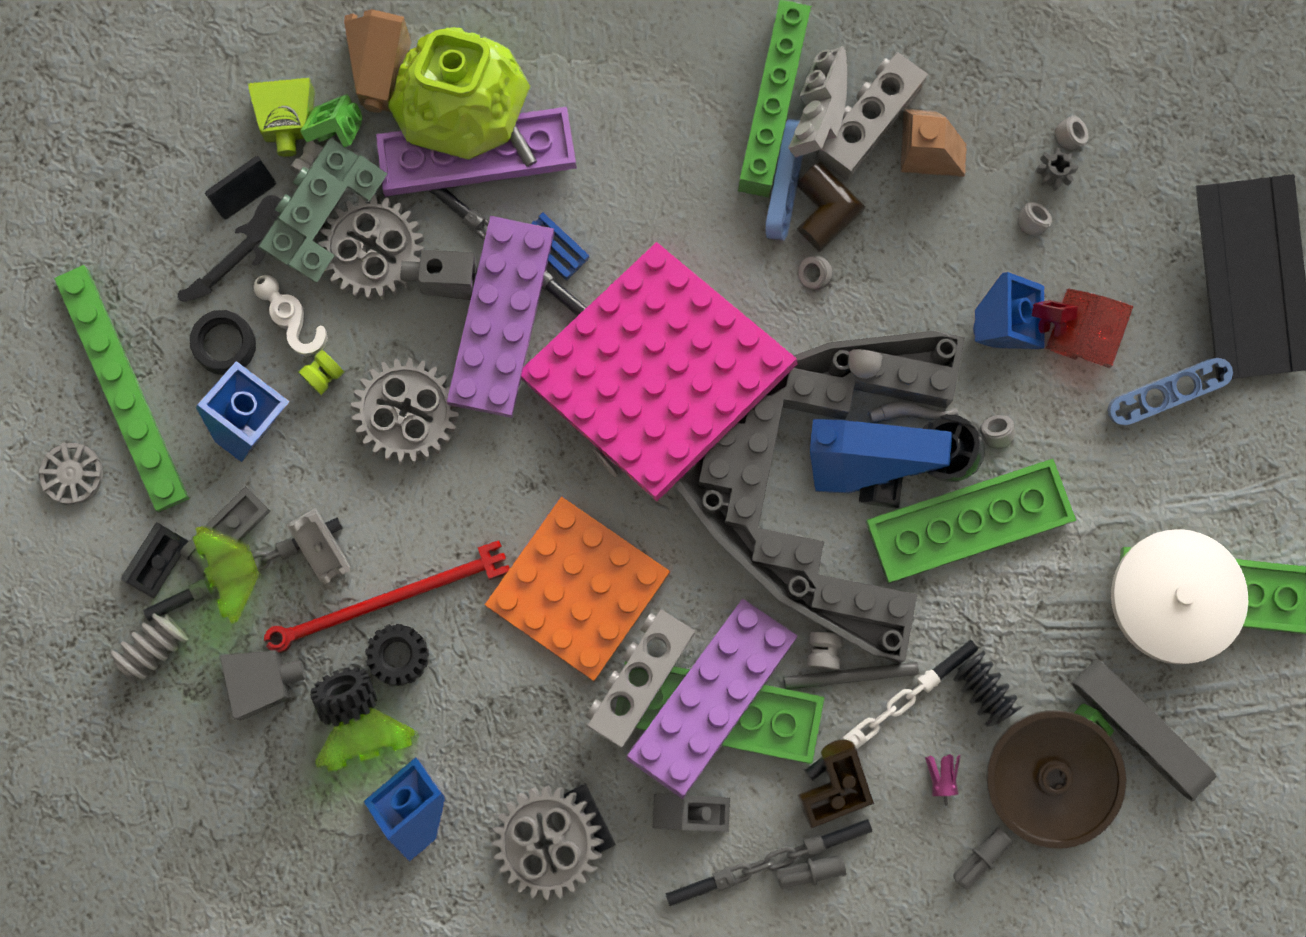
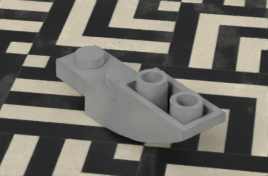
M843 46L833 50H823L814 58L813 65L805 79V84L799 96L806 106L788 147L794 157L821 150L826 140L838 136L847 95L846 51Z

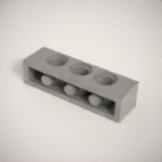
M899 52L891 60L887 58L883 60L875 72L878 77L872 84L866 82L856 95V98L859 100L853 108L849 106L845 108L838 136L826 140L822 149L819 150L817 159L847 181L925 84L928 74ZM891 87L896 91V94L887 95L881 88ZM871 110L876 113L878 118L868 119L862 112ZM852 134L857 137L858 142L854 144L848 143L844 140L843 136Z
M661 609L657 616L650 613L640 629L645 633L640 643H631L622 658L627 662L621 673L617 671L612 673L604 686L609 692L602 702L596 699L586 715L590 719L587 725L590 729L622 749L695 633V630ZM661 640L664 642L667 648L666 653L658 658L649 655L647 645L650 641ZM636 668L644 669L649 677L647 683L640 687L632 685L628 678L630 672ZM617 697H624L630 703L629 712L623 716L615 715L610 709L611 702Z

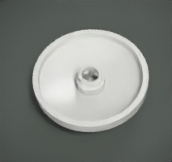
M1168 530L1143 539L1124 555L1113 577L1111 603L1119 628L1135 648L1161 662L1192 664L1216 656L1235 640L1246 619L1248 590L1240 566L1230 552L1221 544L1208 536L1194 531Z

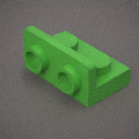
M346 94L314 107L302 127L301 133L306 143L318 139L319 142L325 141L337 134L343 147L350 146L362 124L361 110L355 102L352 103L349 95Z

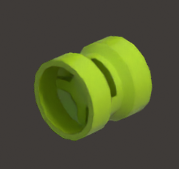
M322 349L314 356V362L310 365H305L298 371L305 381L320 395L328 389V384L333 379H339L345 373ZM320 367L326 373V375H324L322 371L318 368Z

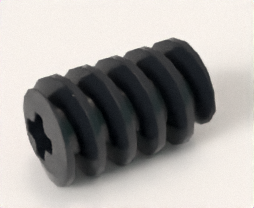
M982 651L957 668L958 672L953 680L954 682L966 681L961 692H974L969 703L971 705L982 703L977 714L978 716L990 715L985 723L986 727L998 725L1024 706L1012 707L1018 697L1016 694L1005 696L1010 686L1008 683L996 684L1002 675L1000 672L988 673L994 664L992 661L980 662L986 654L985 651Z

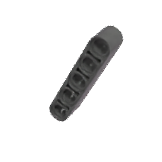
M1095 659L1072 682L1074 689L1178 792L1190 801H1194L1217 777L1210 766L1101 661Z

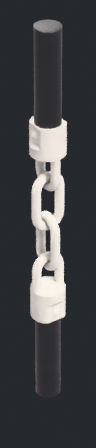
M969 640L934 669L926 671L924 675L917 678L918 686L913 690L904 689L887 702L884 713L876 719L867 718L844 735L842 737L843 740L853 742L857 750L878 733L879 724L890 715L895 717L904 713L913 706L916 701V695L920 691L924 690L927 693L932 691L933 687L938 686L941 679L976 653L978 648L975 643ZM907 694L906 699L911 700L898 711H896V706L891 707L893 703ZM870 723L869 727L874 728V730L865 736L860 729ZM822 757L804 770L812 781L826 771Z

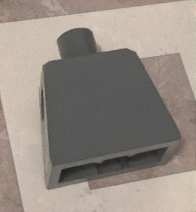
M421 251L420 262L402 260L400 280L418 282L422 294L471 300L476 278L474 252Z
M277 651L220 656L232 714L236 720L247 719L291 699L288 684L306 679L301 660L283 664L282 656Z

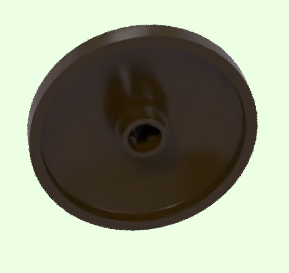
M1045 710L1029 714L1014 722L995 743L987 765L988 794L1000 819L1020 838L1046 848H1070L1082 845L1096 838L1114 821L1121 809L1125 796L1126 771L1118 747L1100 726L1084 716L1073 712Z

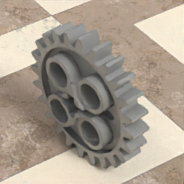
M373 195L370 204H366L360 196L358 206L354 207L348 200L346 201L348 208L346 212L336 208L335 211L339 218L337 220L332 218L326 219L331 230L321 229L320 231L327 241L318 242V245L335 255L324 272L326 275L333 274L330 279L333 285L342 282L340 289L344 294L353 288L352 293L356 299H358L363 291L368 301H371L374 292H378L380 298L384 300L385 290L389 289L392 294L397 295L396 285L400 284L408 288L407 282L400 280L402 260L420 262V258L416 257V255H421V251L425 249L417 244L423 242L424 237L422 233H415L420 229L418 221L410 222L413 218L412 213L407 211L401 214L403 209L401 203H397L391 208V202L388 197L383 200L382 204H378L376 196ZM366 221L375 223L371 231L362 232L359 230L360 226ZM352 232L370 247H373L376 244L380 253L386 255L389 258L395 259L396 263L392 264L388 262L382 255H380L373 249H370L367 252L362 242L352 237H348L347 234ZM392 238L402 239L401 245L395 249L387 248V242ZM354 247L357 249L356 254L352 258L345 259L341 257L342 252L346 248ZM372 265H384V270L381 274L374 276L368 274Z
M395 358L394 368H389L385 362H382V372L380 374L374 369H370L371 381L361 378L360 384L365 390L354 391V396L361 402L351 403V409L360 412L352 416V423L362 424L355 430L357 436L366 434L363 446L366 447L374 444V456L383 450L386 462L393 455H396L399 465H402L405 456H409L412 464H416V455L421 454L427 461L429 460V449L438 454L440 453L439 441L449 444L450 438L445 431L455 432L456 426L449 421L457 420L459 413L450 410L456 406L447 404L450 387H443L447 382V377L442 376L436 379V367L426 372L425 361H422L417 368L413 367L411 358H408L406 366H401L398 358ZM396 384L404 389V393L398 397H392L388 395L386 390L389 386ZM422 396H430L435 400V404L431 408H423L417 401ZM378 400H383V401H385L387 404H389L390 406H388V405H379V404L377 403V401H378ZM405 406H409L410 413H407L405 417L400 416V410H403ZM386 414L393 419V422L387 427H380L374 420L377 416ZM421 417H430L433 419V422H426ZM413 425L419 426L424 430V434L420 438H411L406 434L407 428Z
M550 786L543 787L541 795L537 788L529 789V798L524 793L518 794L517 800L519 805L512 801L508 802L506 806L510 814L501 813L498 815L499 819L505 823L504 826L493 828V831L501 835V839L492 842L493 846L501 847V852L496 854L494 859H504L505 862L499 869V872L509 870L512 874L507 883L510 884L519 880L518 892L520 893L531 887V898L537 897L541 890H543L545 900L552 898L554 890L559 898L566 895V887L572 893L577 891L578 884L576 880L582 884L589 881L584 871L593 873L597 870L591 859L594 860L602 857L601 853L594 850V846L603 843L602 839L594 838V833L601 829V825L591 826L590 823L596 813L585 814L583 811L587 806V802L584 801L576 805L574 803L576 800L575 792L564 798V788L562 787L557 788L554 795H552ZM555 812L561 813L565 818L566 824L563 830L557 829L552 823V817ZM538 813L543 815L542 822L538 819ZM524 821L530 823L533 827L531 839L525 838L521 833V824ZM552 838L553 845L543 847L542 840ZM564 846L573 849L575 853L573 863H568L562 858L561 851ZM532 855H536L541 859L543 863L541 872H536L531 868L530 858ZM553 863L557 866V872L552 870Z

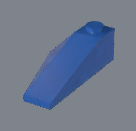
M813 419L810 458L815 491L852 493L871 485H881L889 483L893 479L908 475L914 476L947 467L950 464L952 432L847 420Z

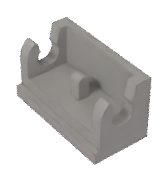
M316 508L287 524L288 529L320 582L324 584L329 583L332 577L338 574L344 575L350 571L347 559Z

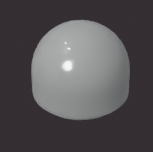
M1071 116L1058 124L1055 138L1061 147L1075 150L1087 143L1088 131L1081 119ZM1073 127L1079 131V139L1075 136Z
M1028 202L1018 215V224L1026 234L1040 235L1052 224V217L1041 204ZM1033 212L1039 213L1042 220L1038 219Z
M813 256L802 261L798 274L801 283L805 287L818 289L830 282L833 271L831 264L825 258ZM813 264H816L820 269V277L816 282L809 280L807 277V271Z
M851 350L848 359L849 369L858 378H871L879 372L883 356L873 351Z
M992 416L986 419L981 426L984 441L993 448H1005L1014 440L1015 426L1013 420L1008 416ZM994 424H1000L1006 428L1001 432L990 431L991 426Z

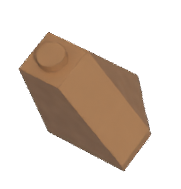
M373 9L365 11L363 17L357 18L358 16L355 14H348L345 16L344 24L359 102L366 110L381 113L382 110L391 112L388 107L389 100L395 88L399 68L411 45L405 19L402 16Z
M904 109L901 172L964 177L966 143L949 120L935 111Z

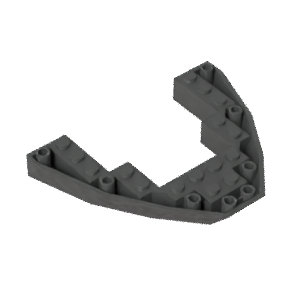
M936 331L829 342L793 355L797 358V365L674 485L713 538L776 599L865 651L898 664L906 660L917 594L820 575L818 572L824 541L758 527L782 407L845 420L850 411L853 390L947 409L954 398L965 337ZM857 349L880 353L883 359L879 372L868 379L856 377L849 369V352Z

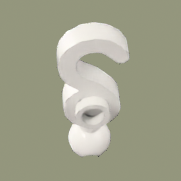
M262 275L258 277L254 282V293L262 300H269L271 303L269 308L270 316L277 326L287 329V341L290 347L302 356H314L321 349L323 350L328 339L326 329L323 326H318L315 339L311 343L303 344L299 342L298 336L303 326L304 309L301 303L292 295H281L279 293V283L273 276ZM260 280H265L262 284H258Z

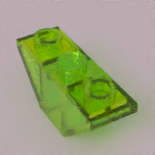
M207 525L195 528L197 535L192 537L198 554H205L209 567L204 569L210 586H217L221 598L216 601L223 619L229 617L231 624L238 622L260 578L250 546Z
M369 708L370 713L367 715L361 714V719L355 721L353 718L350 720V724L346 725L342 721L339 726L332 728L315 763L317 768L327 767L328 772H333L347 767V760L359 757L361 762L379 757L380 749L392 746L393 751L410 747L413 745L411 739L419 737L418 731L375 708Z

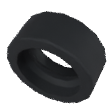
M214 310L203 315L194 324L190 333V349L194 358L205 369L218 375H224L236 361L244 367L252 361L256 351V338L249 324L237 313L228 310ZM220 324L234 326L242 337L240 351L227 361L212 359L204 349L206 334Z

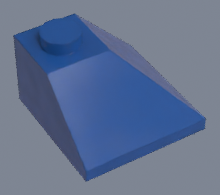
M1010 272L1002 273L975 309V323L973 325L975 342L992 348L1044 349L1045 333L1039 332L1038 328L1042 318L1032 316L1033 303L1044 301V285Z
M236 361L199 402L196 409L215 443L243 462L290 401Z
M415 757L363 802L386 838L409 861L437 838L445 796L421 762Z

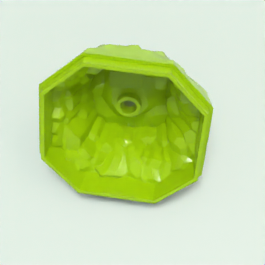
M451 27L439 29L421 37L418 40L417 47L410 49L405 55L396 77L395 88L388 107L406 141L410 142V144L469 160L508 142L530 85L508 48L488 38H481L476 33H468L462 28Z

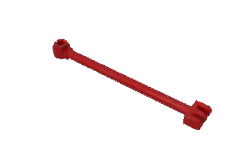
M500 540L478 547L481 558L294 627H270L264 635V641L269 642L266 647L271 651L286 652L291 647L292 642L485 570L489 580L503 576L509 571V565L496 569L495 564L505 561V554L500 553L492 557L490 552L502 547ZM275 633H281L283 637L282 642L278 645L270 642Z

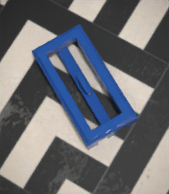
M542 212L538 216L539 218L531 224L545 225L548 228H553L554 235L579 257L576 261L553 239L551 248L571 267L567 270L551 254H549L548 263L565 280H568L589 259V255Z

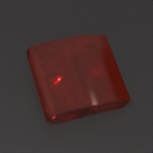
M1067 289L1062 303L1078 306L1077 319L1066 321L1067 331L1061 336H1054L1055 325H1053L1045 349L1075 360L1080 357L1107 368L1112 367L1134 306L1097 294Z

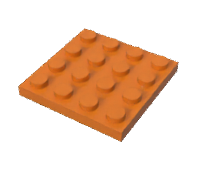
M561 496L489 597L485 606L595 682L668 577L670 571Z

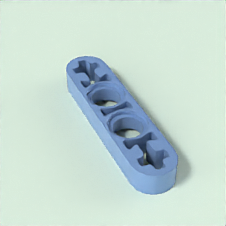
M788 119L785 124L766 220V236L768 239L785 240L788 234L803 155L794 157L788 147L800 120Z
M1221 358L1208 359L1114 398L1108 406V416L1114 423L1119 425H1130L1224 387L1232 379V366L1228 361ZM1213 364L1216 367H1223L1224 373L1220 374L1221 380L1219 382L1216 378L1204 380L1203 383L1206 385V388L1202 389L1201 379L1195 371L1200 370V375H1205L1213 371ZM1182 376H1189L1194 382V389L1188 395H1182L1177 390V381ZM1154 388L1160 390L1163 394V402L1155 408L1149 406L1146 402V394ZM1138 394L1139 404L1145 412L1140 414V408H1136L1128 412L1129 418L1126 420L1123 416H1117L1115 411L1120 409L1119 403L1123 402L1124 405L1137 403L1133 396Z

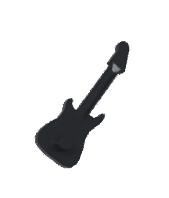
M276 195L266 196L258 205L253 218L247 224L235 230L237 234L240 232L246 234L247 238L203 278H198L187 289L180 290L178 292V299L186 302L210 294L212 292L211 288L252 250L256 253L252 264L254 266L259 264L266 253L259 249L258 246L280 214L275 211V208L281 201V198Z

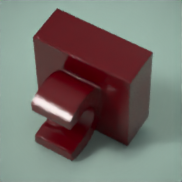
M1052 300L1033 303L1032 316L1042 318L1038 326L1039 332H1049L1052 322L1055 325L1054 336H1061L1067 331L1066 321L1077 319L1078 306Z

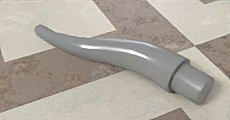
M896 401L882 404L879 408L869 410L868 415L871 423L900 416L940 419L941 417L939 416L946 414L957 415L959 411L958 409L948 411L931 410L913 402Z

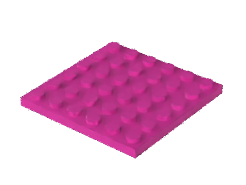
M656 242L523 367L521 380L654 500L658 501L797 365V358Z

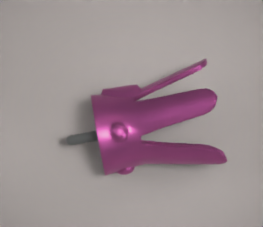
M949 754L947 757H942L941 777L935 759L932 756L925 757L932 779V796H944L945 806L948 805L947 796L959 795L956 779L961 754L956 759L955 770L953 755Z

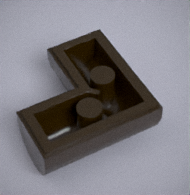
M821 162L812 166L798 182L797 187L818 209L797 227V231L820 252L859 216L866 207Z
M850 740L831 742L821 750V756L830 782L798 794L801 808L811 829L874 804L856 747Z

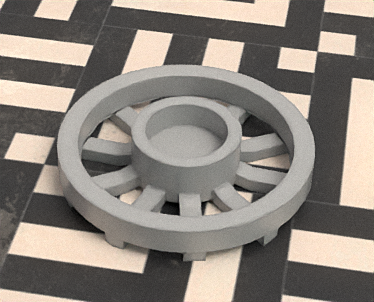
M62 443L45 455L39 468V480L43 491L53 500L66 505H75L90 499L98 491L103 479V467L99 457L93 450L79 443ZM68 449H77L73 460L69 458ZM62 451L64 462H60L54 456ZM83 451L91 456L81 463L78 462ZM50 461L58 466L57 470L47 469ZM94 462L96 472L86 471L84 467ZM46 474L57 475V478L47 483ZM86 477H96L92 487L84 482ZM58 483H62L57 495H55L50 488ZM81 485L87 492L78 497L76 487ZM70 487L72 498H62L66 488Z

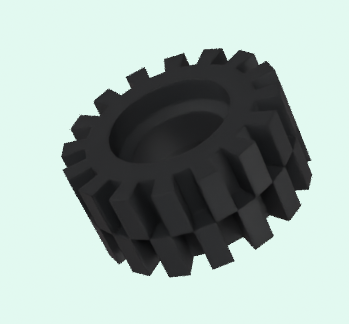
M389 624L384 626L385 628L382 630L378 629L375 632L376 635L373 638L370 637L368 641L369 647L365 652V655H367L366 663L371 669L370 672L380 681L392 686L411 684L418 676L420 677L424 673L422 671L428 664L427 656H429V651L425 640L413 628L402 624ZM394 642H402L410 650L409 661L400 668L390 667L385 661V650Z
M349 667L344 668L341 673L338 670L333 671V676L325 675L322 677L323 682L317 681L314 684L316 688H312L310 691V697L319 720L324 722L325 725L332 723L333 726H339L342 721L346 725L350 724V720L353 718L357 721L361 719V714L367 715L370 713L369 708H374L377 701V695L369 674L364 669L360 671L358 667H354L352 671Z

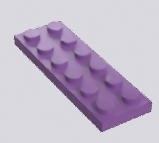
M567 107L519 114L516 126L537 160V163L528 167L522 162L510 139L503 145L467 160L410 144V142L406 141L402 131L376 134L380 169L388 173L382 182L384 196L577 169Z
M490 216L447 398L448 405L509 418L513 417L521 375L554 237L553 228Z
M742 598L629 752L626 760L683 799L795 643L798 635Z

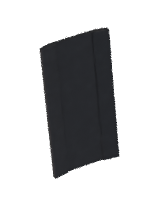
M1295 174L1197 185L1196 195L1214 358L1225 359L1230 363L1233 369L1232 379L1306 370V277ZM1215 366L1216 377L1220 381V374L1224 373L1223 367Z

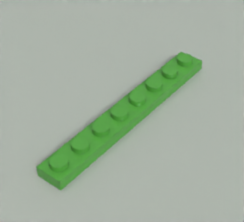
M82 265L55 277L58 289L155 510L160 513L188 500V494L88 268Z

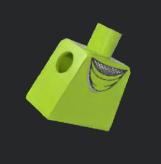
M310 78L248 83L259 130L265 142H276L277 155L289 157L296 155V140L304 139L301 129L314 108L315 90Z

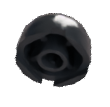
M946 414L939 416L941 417L940 419L935 420L933 423L929 422L923 429L952 432L950 464L947 467L926 473L940 481L959 482L968 479L978 471L984 460L985 444L983 437L973 423L959 415Z

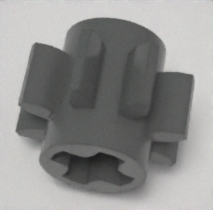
M1057 148L1052 156L1045 152L1040 158L1044 164L1038 165L1035 170L1036 173L1042 174L1043 180L1041 185L1047 183L1053 186L1054 191L1058 190L1062 182L1069 186L1074 180L1070 174L1076 173L1079 166L1072 164L1071 158L1073 154L1067 155L1062 153L1060 148Z

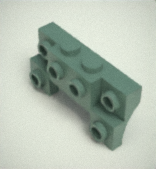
M330 137L310 168L307 169L303 166L294 179L293 183L297 185V188L291 197L285 194L275 208V211L280 214L258 248L314 283H317L335 256L312 241L346 188L369 202L388 173L363 156H357Z

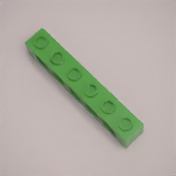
M786 0L779 1L738 186L739 192L769 198L811 6Z

